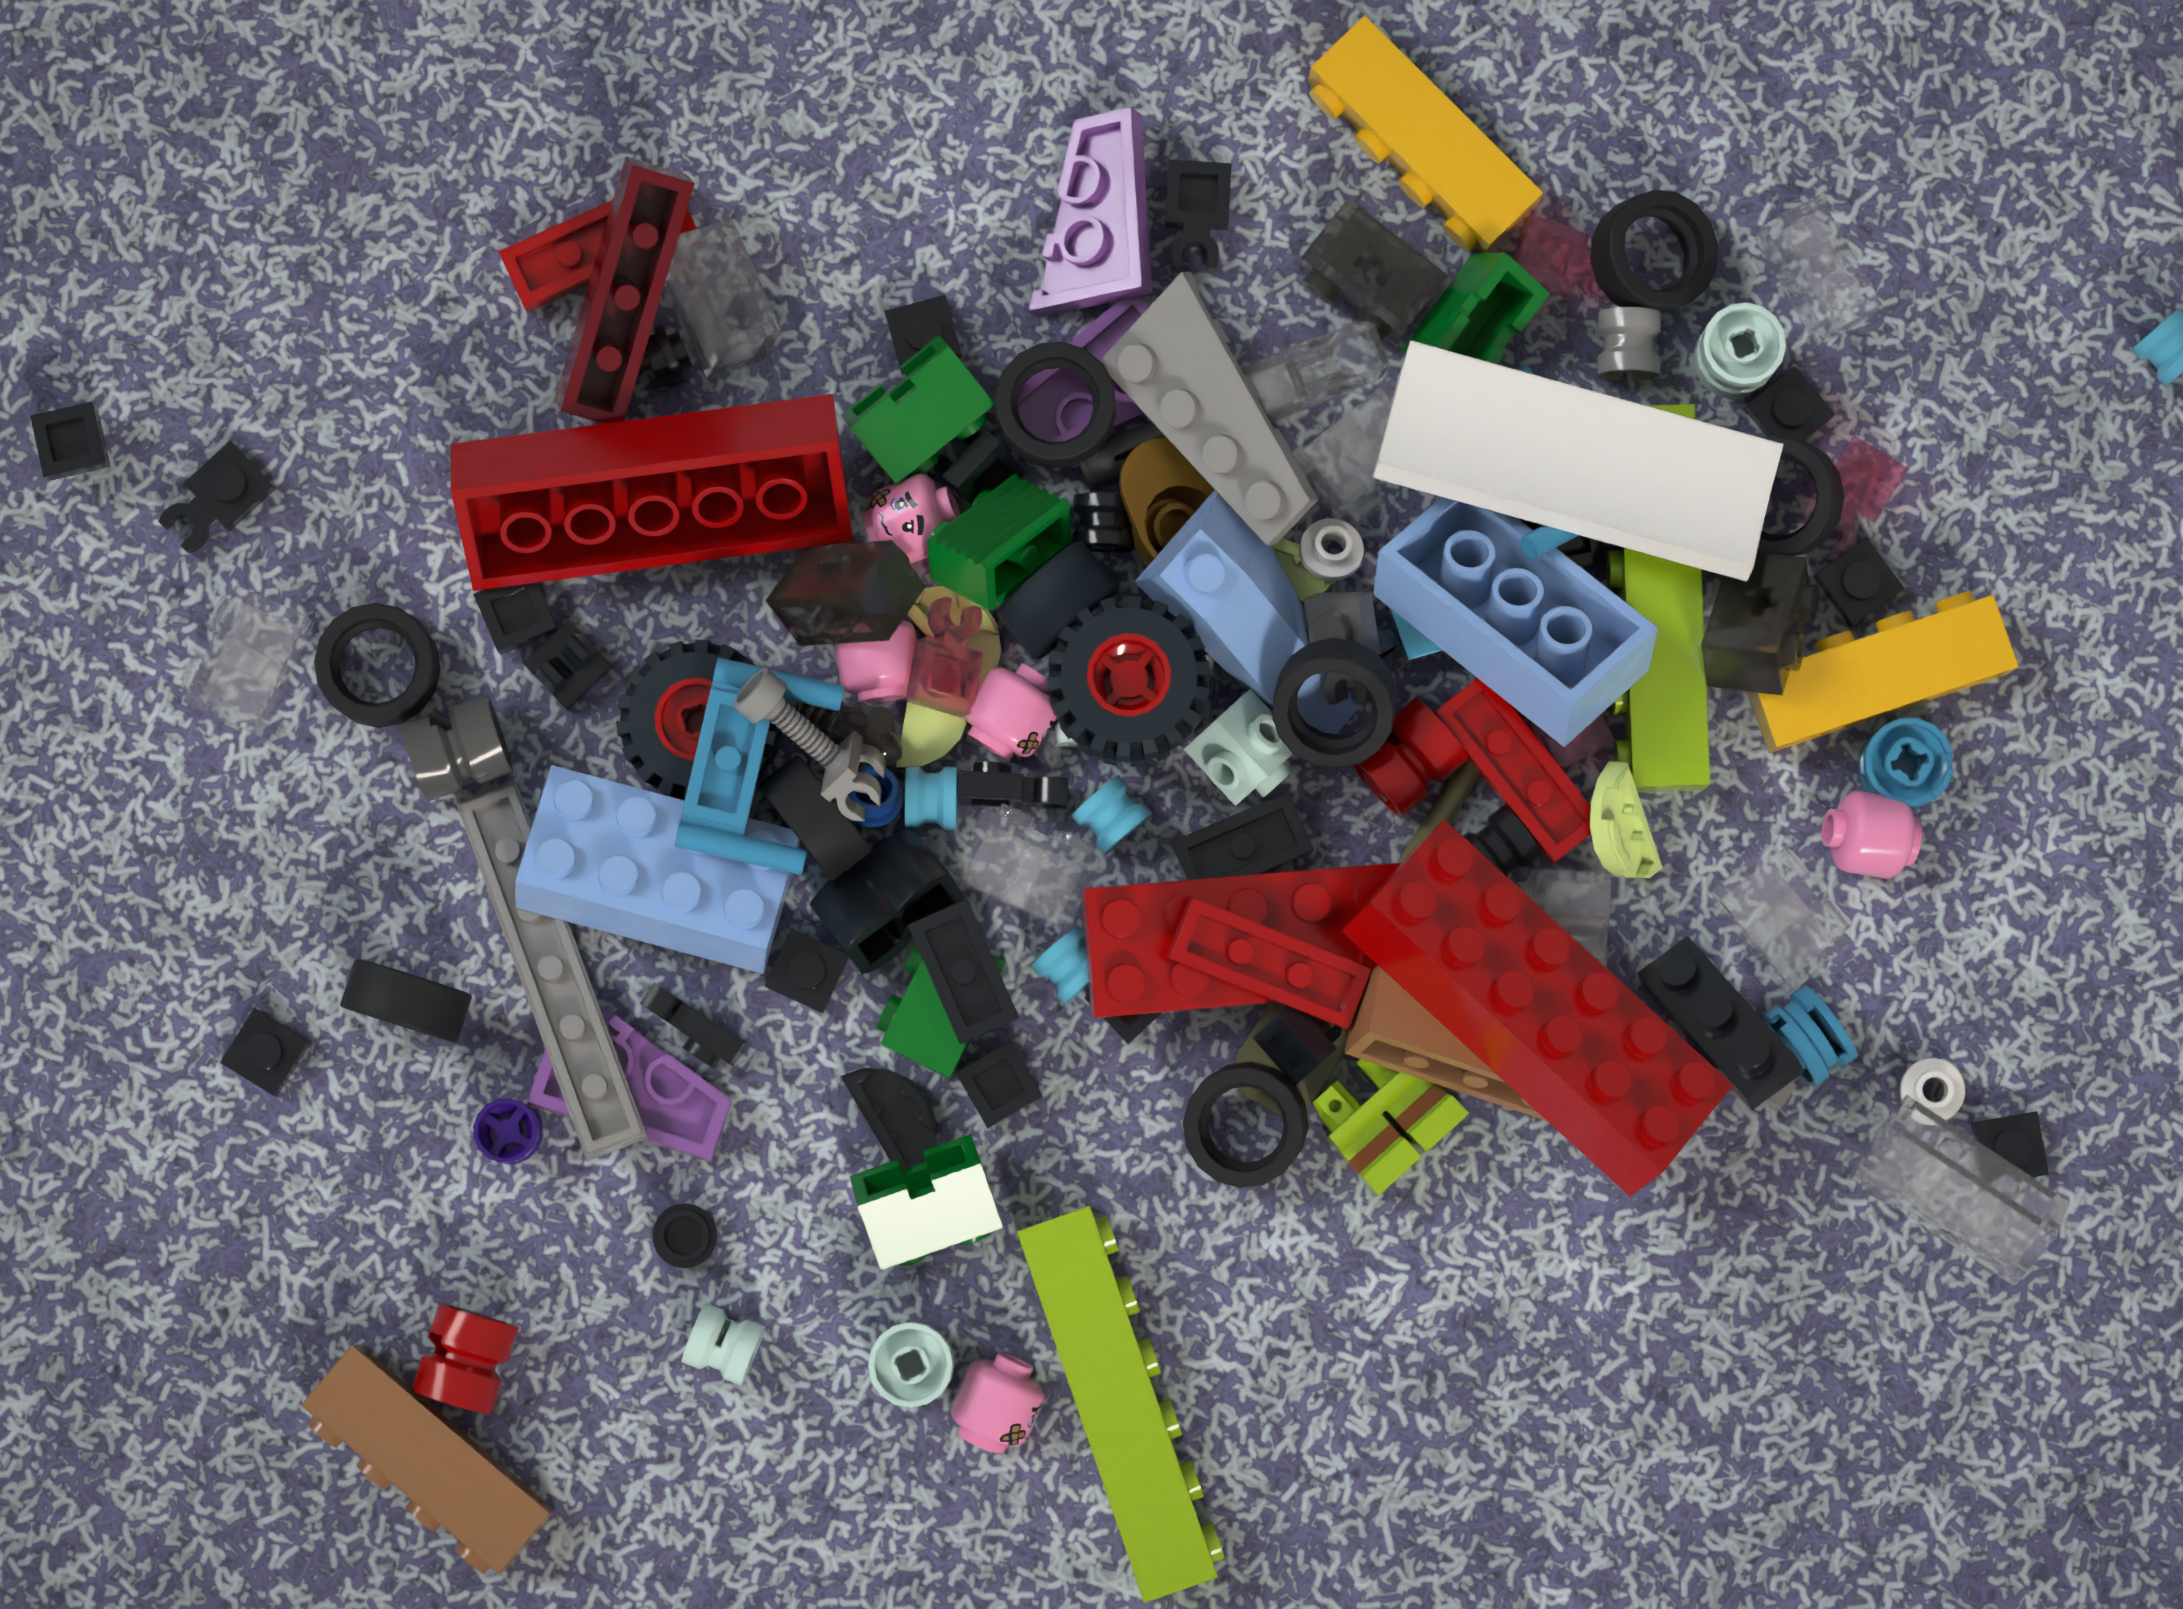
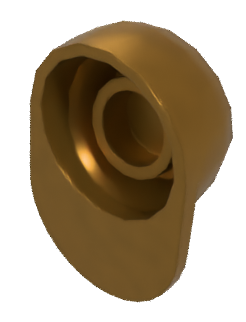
M1167 437L1150 439L1132 450L1126 457L1119 476L1120 495L1133 526L1132 535L1135 550L1147 567L1215 490Z

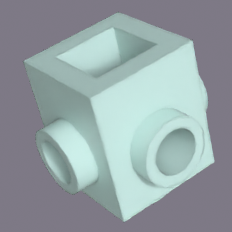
M1251 688L1184 748L1187 754L1235 806L1254 789L1264 798L1291 773L1284 762L1292 755V752L1278 737L1272 718V711Z

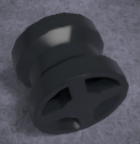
M1095 492L1074 495L1073 510L1079 516V528L1072 533V544L1080 541L1091 552L1123 553L1134 550L1133 535L1129 530V516L1120 494Z

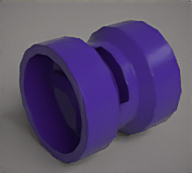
M497 1099L486 1104L477 1114L473 1125V1136L478 1149L487 1158L504 1164H520L530 1159L539 1150L544 1138L543 1123L539 1114L531 1106L513 1099Z

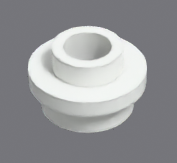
M1327 518L1316 521L1306 529L1300 542L1299 553L1303 565L1312 575L1325 581H1337L1349 577L1357 570L1363 557L1364 545L1360 534L1352 525L1339 519ZM1326 540L1338 542L1343 547V552L1339 554L1327 553L1321 543Z
M1928 1058L1914 1063L1906 1070L1900 1082V1098L1908 1113L1916 1119L1929 1123L1941 1122L1955 1115L1962 1106L1965 1097V1084L1961 1074L1952 1064L1942 1059ZM1929 1078L1938 1079L1944 1086V1095L1937 1103L1928 1101L1923 1095V1085Z

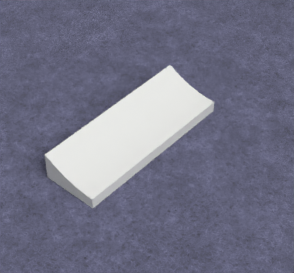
M1410 340L1397 379L1373 478L1747 582L1754 568L1762 526L1784 444Z

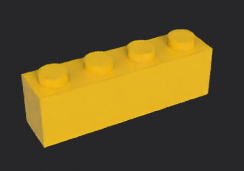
M1365 15L1311 66L1308 82L1314 88L1309 94L1315 104L1334 120L1341 114L1358 131L1353 138L1360 149L1378 164L1386 159L1402 175L1398 180V184L1414 203L1422 208L1431 203L1447 219L1442 225L1444 231L1462 250L1469 252L1475 247L1480 253H1490L1539 205L1543 192Z
M1972 591L1962 592L1936 602L1935 605L1938 610L1936 614L1915 620L1912 610L1902 612L1876 622L1875 625L1878 630L1876 634L1855 640L1852 631L1849 630L1815 642L1818 653L1794 660L1792 651L1789 650L1755 662L1758 673L1749 676L1744 681V685L1768 754L2007 675L2017 669L2019 666L1994 595L1975 600Z

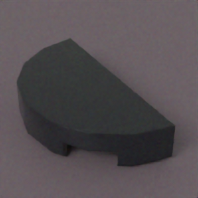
M862 1068L840 1076L890 1162L898 1159L902 1170L926 1162L923 1150L935 1146L937 1122L929 1099L914 1082L889 1069Z

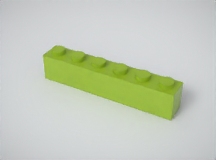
M1695 404L1645 405L1695 419ZM1617 546V550H1607L1606 576L1608 588H1619V597L1657 626L1658 632L1649 671L1612 704L1613 714H1624L1625 739L1614 741V761L1628 763L1637 792L1703 791L1710 785L1702 569Z
M1088 1206L1017 1231L1144 1603L1218 1578L1213 1563L1225 1559L1213 1522L1200 1526L1192 1501L1200 1499L1204 1495L1192 1461L1189 1460L1179 1464L1171 1439L1182 1436V1432L1170 1398L1158 1402L1150 1378L1161 1374L1150 1339L1147 1337L1137 1341L1128 1316L1140 1313L1129 1278L1125 1276L1115 1280L1107 1255L1118 1252L1119 1249L1107 1214L1094 1219L1091 1207Z

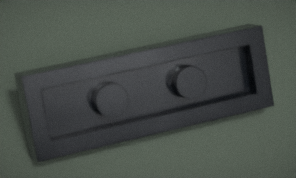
M1688 936L1636 973L1646 991L1709 1063L1733 1084L1731 1088L1751 1110H1754L1804 1073L1797 1057Z

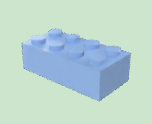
M1441 497L1378 551L1373 595L1565 747L1649 671L1658 627L1557 548L1536 559L1529 558L1522 549L1521 537L1530 533L1533 529L1520 519Z
M551 765L515 880V907L764 974L793 873L674 847L684 800ZM748 818L744 836L799 848V838L792 829Z

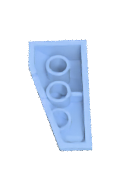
M1214 490L1135 580V583L1154 602L1157 600L1168 605V612L1176 617L1179 614L1185 617L1190 622V629L1193 634L1200 636L1205 646V652L1246 692L1251 688L1272 711L1274 692L1280 672L1291 655L1310 643L1306 612L1271 545L1267 546L1220 494ZM1329 672L1312 675L1304 681L1298 691L1297 707L1299 713L1307 724L1325 733L1337 734L1356 712L1357 708L1349 693V698L1337 704L1329 705L1324 694V681Z

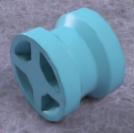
M2178 308L2131 349L2139 359L2149 360L2157 369L2156 378L2164 387L2183 373V310L2181 308Z
M906 766L905 829L912 827L914 830H919L924 824H938L943 830H957L958 767L945 766L939 773H926L920 766Z
M1118 775L1085 801L1071 817L1080 827H1089L1097 836L1096 846L1106 855L1141 827L1152 816V813L1145 804L1134 803L1127 794L1126 782Z
M1079 926L1066 933L1030 966L1039 977H1048L1056 986L1055 996L1064 1006L1089 986L1085 933Z

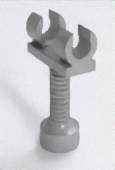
M767 667L760 669L742 687L732 706L752 724H756L762 719L771 720L772 724H776L778 729L781 728V731L790 737L792 741H795L797 745H800L802 749H805L806 753H810V756L814 757L825 768L821 795L829 802L835 797L838 809L846 818L853 821H865L866 809L858 802L851 800L848 794L852 791L867 793L870 799L880 806L882 791L879 782L868 773L858 772L859 762L869 763L884 778L886 762L882 752L872 745L862 744L863 737L855 730L839 745L834 744V741L829 740L828 736H824V733L815 727L813 723H810L808 719L800 715L799 711H795L794 707L786 703L783 694L787 684Z

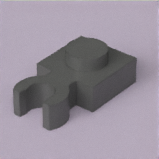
M1372 591L1315 593L1304 599L1310 643L1329 638L1351 640L1375 651L1378 655L1381 654ZM1329 672L1325 678L1324 694L1329 705L1337 704L1349 698L1347 680L1355 687L1358 704H1365L1372 700L1371 694L1365 685L1347 674Z

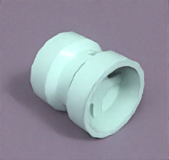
M705 1303L692 1329L681 1362L697 1369L710 1366L720 1370L723 1379L742 1386L750 1371L766 1326L748 1319L738 1323L728 1319L723 1309Z

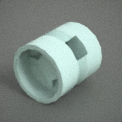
M1748 302L1730 304L1714 315L1696 342L1693 354L1696 375L1702 385L1716 396L1728 399L1751 396L1763 388L1783 361L1786 349L1784 329L1776 316L1763 306Z
M917 1322L895 1325L881 1334L871 1349L868 1363L871 1382L879 1394L894 1405L910 1408L926 1405L943 1394L953 1378L955 1367L952 1346L943 1333L928 1324Z

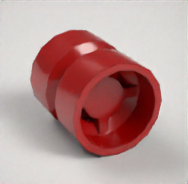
M1414 698L1394 715L1392 731L1380 751L1361 764L1353 765L1352 767L1385 806L1402 819L1428 796L1427 783L1430 780L1440 783L1444 782L1469 757L1447 726L1423 702Z
M439 1303L428 1335L430 1341L435 1345L433 1353L421 1357L411 1391L446 1404L491 1415L502 1383V1379L495 1372L498 1364L509 1361L519 1327L469 1310Z

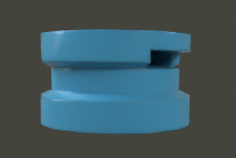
M1899 718L1883 725L1864 743L1858 759L1859 777L1866 792L1876 793L1885 798L1903 802L1913 810L1936 799L1947 788L1954 771L1952 769L1953 750L1947 737L1934 724L1919 718Z
M1804 985L1790 995L1791 1003L1784 1008L1776 1005L1763 1014L1762 1017L1765 1019L1764 1022L1799 1060L1804 1071L1801 1076L1810 1085L1817 1087L1829 1078V1069L1836 1064L1842 1067L1846 1066L1856 1059L1858 1054L1851 1038L1834 1013L1810 987Z

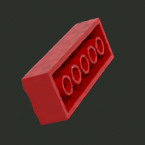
M833 394L451 444V494L473 591L853 541L849 494Z
M1445 819L1410 852L1341 930L1629 1197L1665 1171L1733 1086L1729 1080Z

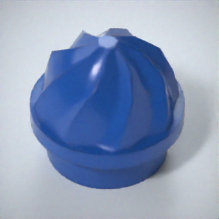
M870 764L859 767L858 772L868 773L877 779L882 792L880 806L871 800L867 793L852 791L848 794L851 800L858 802L866 809L865 821L853 822L864 828L884 826L893 821L902 810L904 802L902 784L887 768H885L883 778Z

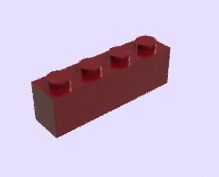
M625 157L556 392L555 401L561 412L603 424L625 420L695 184L687 174Z

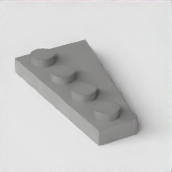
M1181 272L1100 362L1105 366L1110 377L1267 546L1276 545L1318 501V498L1279 428H1273L1258 399L1261 396L1250 376L1243 374L1227 345L1230 341L1218 319H1212L1199 295L1202 291L1191 272Z

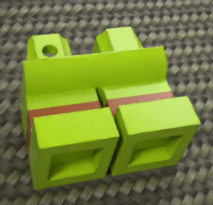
M1360 1059L1355 1064L1379 1089L1360 1106L1337 1080L1311 1104L1322 1123L1331 1132L1326 1137L1373 1195L1377 1197L1422 1157L1385 1119L1383 1112L1391 1118L1422 1154L1428 1152L1461 1122L1469 1112L1440 1085Z

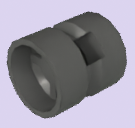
M488 695L454 705L451 716L446 719L436 712H432L401 723L406 749L419 786L427 801L461 791L464 780L469 777L482 784L514 773L509 750L497 714Z

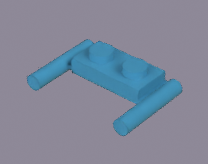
M718 657L674 847L802 875L807 850L744 836L771 720L762 719L756 724H752L732 706L742 687L763 667ZM770 669L787 684L783 694L784 699L835 711L840 710L845 686Z

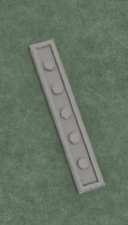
M517 782L456 803L587 1161L648 1139L569 922L515 907V880L533 825Z

